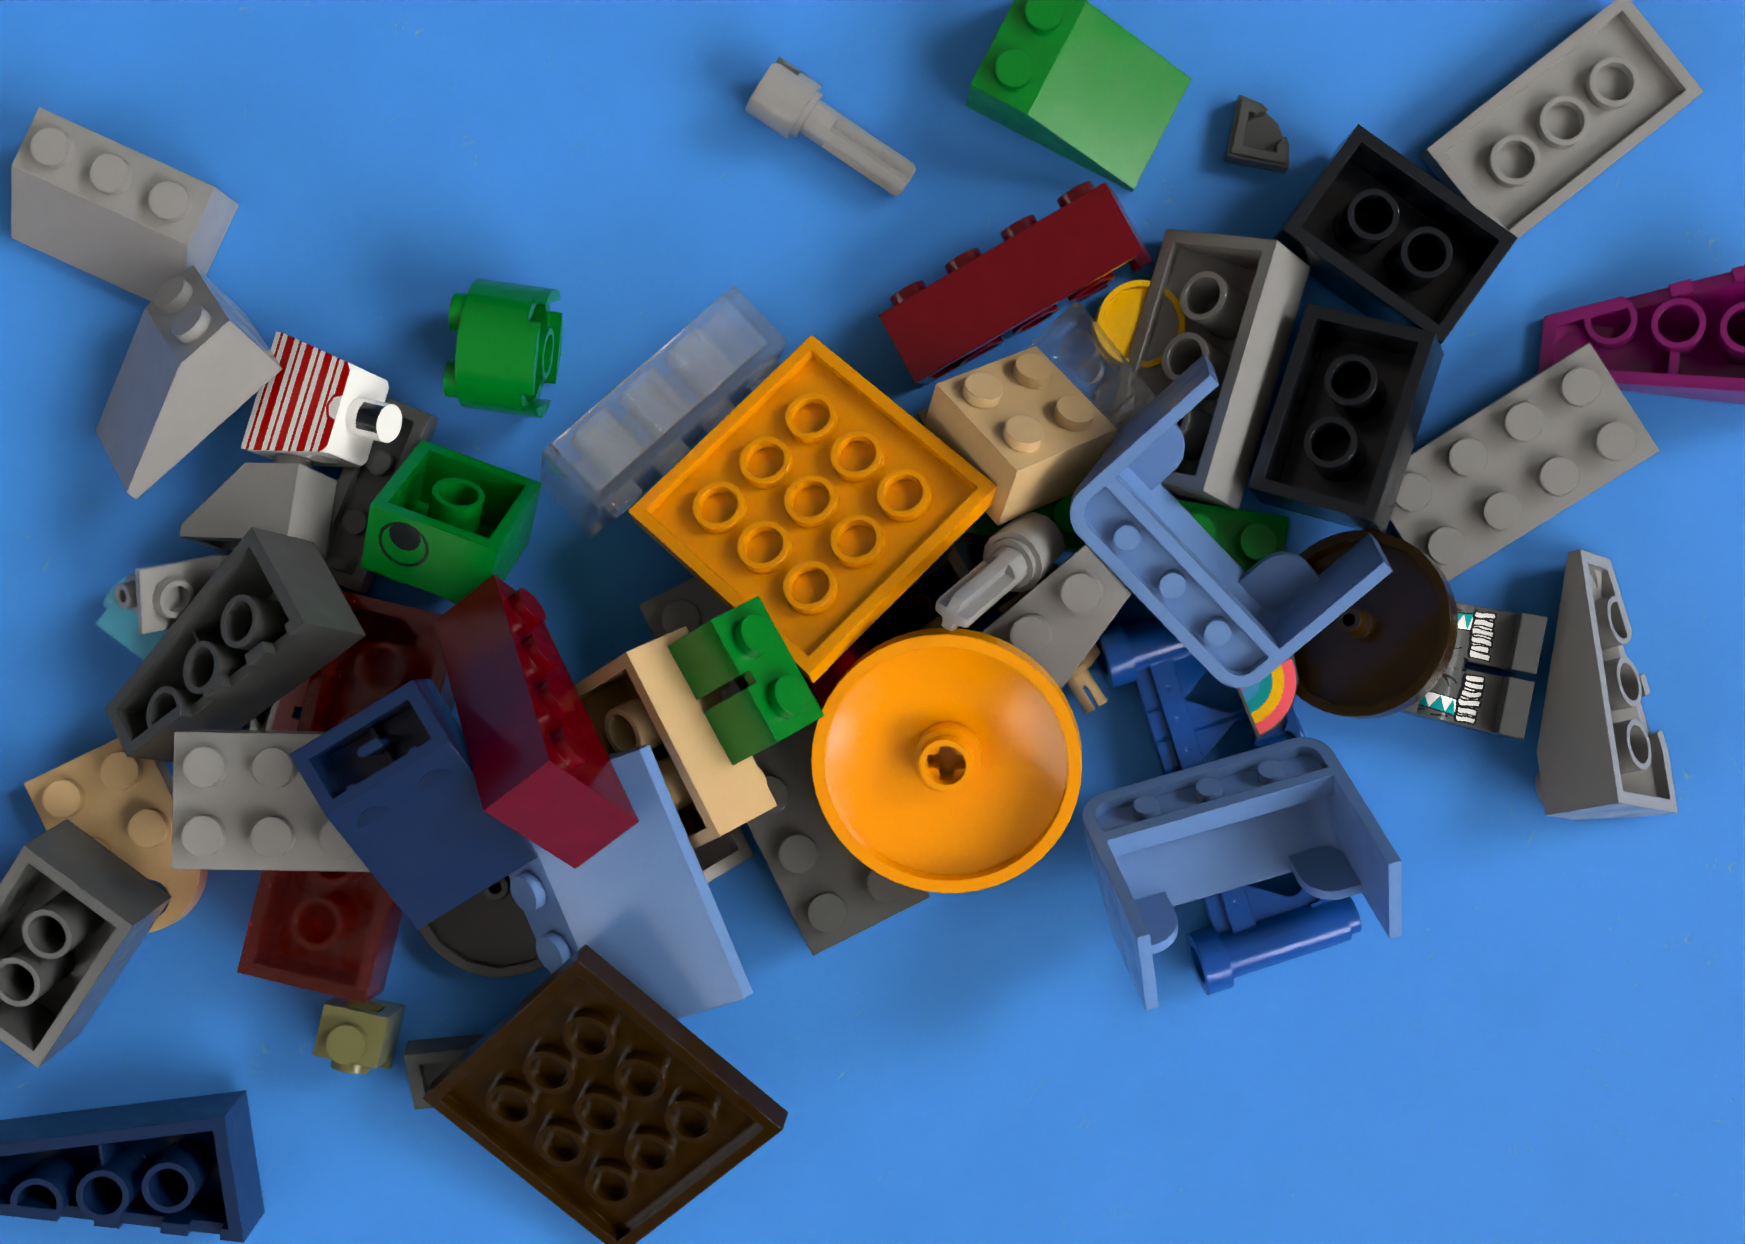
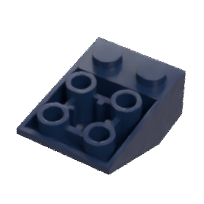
M413 679L289 754L326 817L416 930H419L538 857L527 838L483 811L463 731L432 679Z

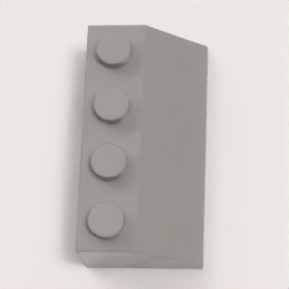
M1166 229L1128 356L1130 360L1128 365L1125 366L1109 421L1117 428L1114 436L1115 439L1134 416L1203 354L1213 364L1219 386L1177 422L1184 437V456L1179 466L1161 482L1175 497L1239 510L1310 270L1308 264L1278 240ZM1166 288L1180 302L1181 310L1185 315V333L1177 335L1178 317L1173 304L1164 295ZM1162 356L1161 364L1149 368H1141L1143 361L1153 360Z

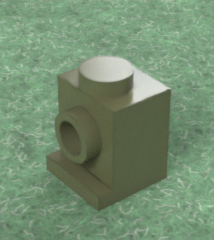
M342 992L323 1005L313 1055L332 1059L330 1066L335 1070L345 1073L367 1074L370 1068L377 1069L378 1067L390 1069L393 1064L405 1005Z

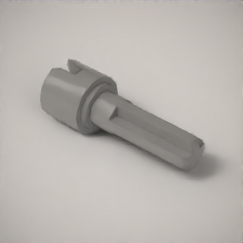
M778 57L776 63L771 64L746 105L745 111L786 139H789L791 135L797 137L800 133L890 194L900 195L915 174L916 167L914 163L821 101L824 95L820 92L822 85L781 57Z
M1029 512L1009 521L992 535L984 546L983 561L936 601L935 611L943 617L941 625L950 631H954L959 626L968 628L1009 591L1026 592L1039 584L1057 567L1054 561L1062 555L1065 549L1064 538L1058 526L1045 515Z

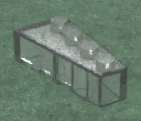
M732 286L542 450L541 487L592 539L613 518H617L629 509L642 495L643 489L659 474L662 476L666 475L690 452L689 446L703 432L709 433L736 407L734 403L749 389L753 391L780 365L778 361L787 340L735 286Z

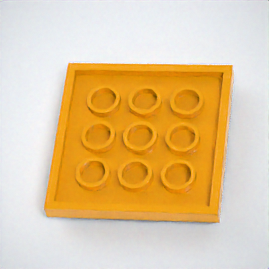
M810 335L628 510V513L640 528L730 609L759 596L800 672L814 683L991 506L997 485L817 338Z

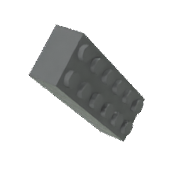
M696 577L638 605L655 639L684 626L687 627L690 633L707 621L731 610ZM735 679L718 688L723 700L741 691ZM811 690V692H812L814 698L816 699V701H817V703H818L820 709L822 710L823 707H824V705L821 706V704L819 703V701H818V699L816 698L815 694H814L813 691ZM818 720L753 755L757 766L766 777L767 786L778 806L747 822L813 956L930 897L928 891L896 883L867 867L843 845L831 829L817 799L812 777V743Z

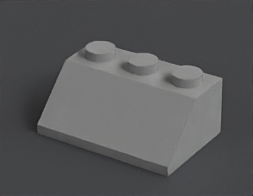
M41 107L38 108L11 165L12 239L150 302L153 301L156 291L164 282L172 277L181 276L192 265L205 276L207 275L239 206L238 203L215 186Z

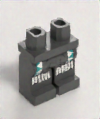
M1456 602L1458 634L1454 652L1447 669L1440 680L1423 698L1399 712L1500 737L1524 739L1535 682L1464 668L1465 664L1513 674H1537L1548 617L1527 613H1513Z

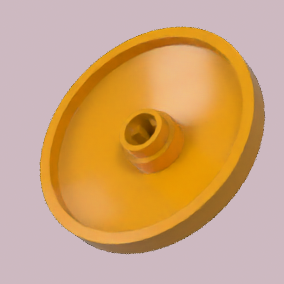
M929 628L896 636L874 647L853 663L832 689L822 709L824 716L818 719L815 728L811 757L813 783L822 812L838 839L856 858L870 869L896 883L914 889L938 893H965L999 885L1025 872L1042 859L1063 834L1072 817L1079 795L1082 773L1081 739L1073 711L1055 680L1040 664L1017 647L999 638L982 632L956 628L954 631L945 628Z

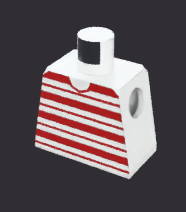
M276 331L270 351L282 367V370L257 392L241 449L273 460L275 454H291L312 460L313 466L360 468L368 460L373 440L389 443L398 436L402 426V414L396 405L385 403L389 390L387 380L285 333Z

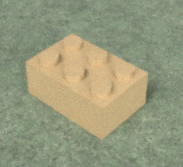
M684 626L623 653L574 686L607 754L650 745L693 849L778 805L767 786L764 773L757 766L753 756L732 765L707 720L704 711L724 701L719 690L716 689L696 700L667 646L689 633L687 627Z

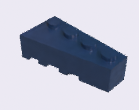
M246 1090L0 1120V1215L56 1222L61 1217L94 1220V1226L118 1229L123 1224L159 1227L162 1234L188 1236L191 1231L220 1234V1240L244 1243L265 1213Z

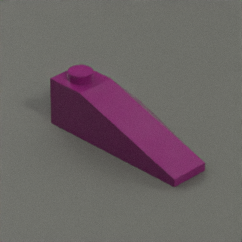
M1745 265L1732 268L1731 272L1691 282V279L1669 284L1668 288L1628 298L1621 296L1544 316L1538 373L1582 345L1590 342L1620 390L1745 404Z

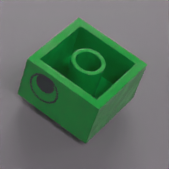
M421 440L370 504L360 567L386 576L392 581L405 583L444 597L457 604L493 574L502 581L506 579L529 544L542 483Z

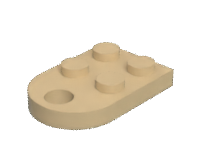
M116 738L24 783L46 831L68 819L147 879L155 880L166 888L168 894L172 897L166 910L158 916L148 933L173 925L184 918L195 907L204 891L208 869H171L173 779L164 761L127 757L119 738Z

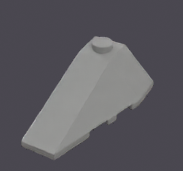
M1582 549L1570 551L1567 556L1537 746L1539 771L1535 778L1537 795L1544 805L1546 816L1572 820L1678 813L1669 752L1662 730L1649 731L1641 704V697L1651 693L1645 673L1638 674L1636 667L1627 658L1624 645L1628 644L1631 640L1632 629L1611 560Z

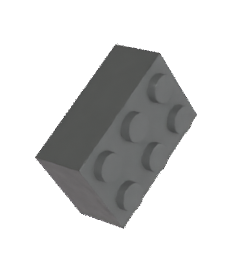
M68 819L25 844L0 882V1041L37 1068L42 1066L81 1033L172 897Z

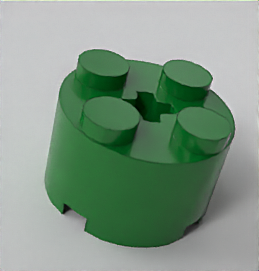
M476 279L471 284L467 294L455 292L449 308V329L451 332H458L455 358L450 357L444 371L443 389L445 396L458 398L461 406L465 408L542 418L546 414L551 400L539 399L543 382L556 384L561 356L562 313L550 311L549 304L560 300L559 291L552 288Z

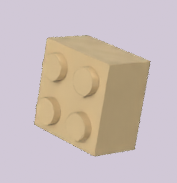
M1037 346L937 383L924 423V427L997 485L992 504L985 512L998 526L1074 493L1111 445L1117 428Z

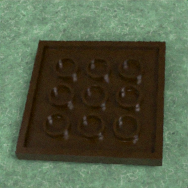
M586 944L432 1081L423 1097L427 1103L604 1244H636L781 1132L788 1115V1111Z

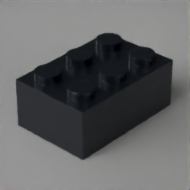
M1358 124L1334 152L1272 240H1278L1310 266L1308 275L1367 317L1435 332L1439 343L1442 344L1518 237Z
M1308 303L1248 484L1249 490L1263 504L1358 530L1385 533L1444 355L1437 334L1427 330Z

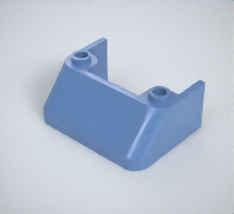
M1203 354L1124 426L1073 493L1070 503V520L1074 531L1084 543L1219 682L1233 688H1246L1259 683L1393 572L1378 541L1368 533L1320 575L1301 556L1286 551L1274 552L1264 556L1245 572L1161 484L1179 466L1184 456V437L1177 422L1219 386L1213 364Z
M1307 737L1292 738L1106 791L1089 800L1083 809L1082 817L1085 837L1112 934L1146 1011L1159 1007L1153 954L1167 949L1175 941L1178 935V921L1173 907L1293 872L1301 888L1309 895L1319 899L1339 900L1362 893L1389 939L1402 936L1401 859L1332 749L1317 739Z

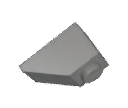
M275 454L273 463L245 462L181 524L179 537L219 552H232L251 527L314 542L320 554L326 555L337 480L313 470L312 460L297 455Z

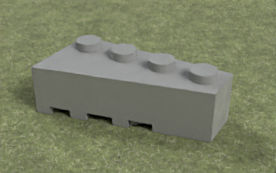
M1084 544L980 632L999 638L1032 657L1055 680L1059 688L1062 689L1130 597L1132 591Z

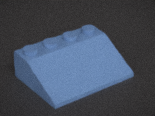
M650 745L607 754L639 822L576 869L529 840L538 857L508 875L511 880L510 891L512 897L526 915L536 939V952L541 963L552 975L586 944L676 1019L747 998L753 994L752 988Z

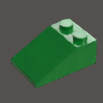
M1014 0L970 84L966 106L1133 192L1191 78L1087 0Z

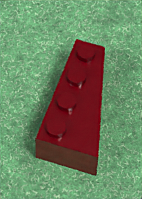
M1087 181L1072 188L1057 199L1060 209L1040 221H1037L1034 215H1029L1016 221L1000 233L1004 241L984 254H981L978 248L968 250L944 266L948 275L927 287L923 280L917 281L890 297L893 307L880 314L879 317L915 383L928 385L993 350L1004 342L1001 335L1011 329L1015 335L1043 323L1059 310L1056 303L1065 298H1068L1069 302L1072 303L1082 298L1085 300L1106 289L1108 283L1115 278L1112 271L1122 265L1129 263L1135 273L1154 263L1121 201L1106 182L1094 188L1092 182Z
M493 574L434 621L480 801L484 812L576 869L637 824L639 820L545 625L546 615L542 606L526 589L519 588L516 591Z

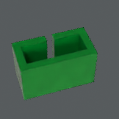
M759 596L707 621L667 646L696 700L735 679L739 686L740 692L704 711L732 765L780 742L824 716Z

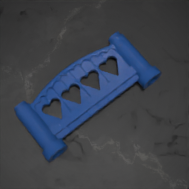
M1156 616L1123 627L1117 620L1112 621L1095 643L1101 652L1096 660L1107 686L1112 689L1131 682L1135 683L1163 775L1208 763L1204 759L1236 721L1244 720L1252 726L1243 703L1237 711L1228 713L1185 700L1186 696L1208 670ZM1293 706L1282 722L1260 738H1257L1254 731L1251 745L1260 748L1292 738L1306 737ZM1246 885L1202 898L1211 926L1187 933L1186 944L1197 979L1204 992L1210 995L1232 988L1234 986V978L1349 941L1352 934L1361 932L1362 926L1358 910L1351 897L1339 900H1323L1309 895L1300 885L1297 891L1291 895H1282Z

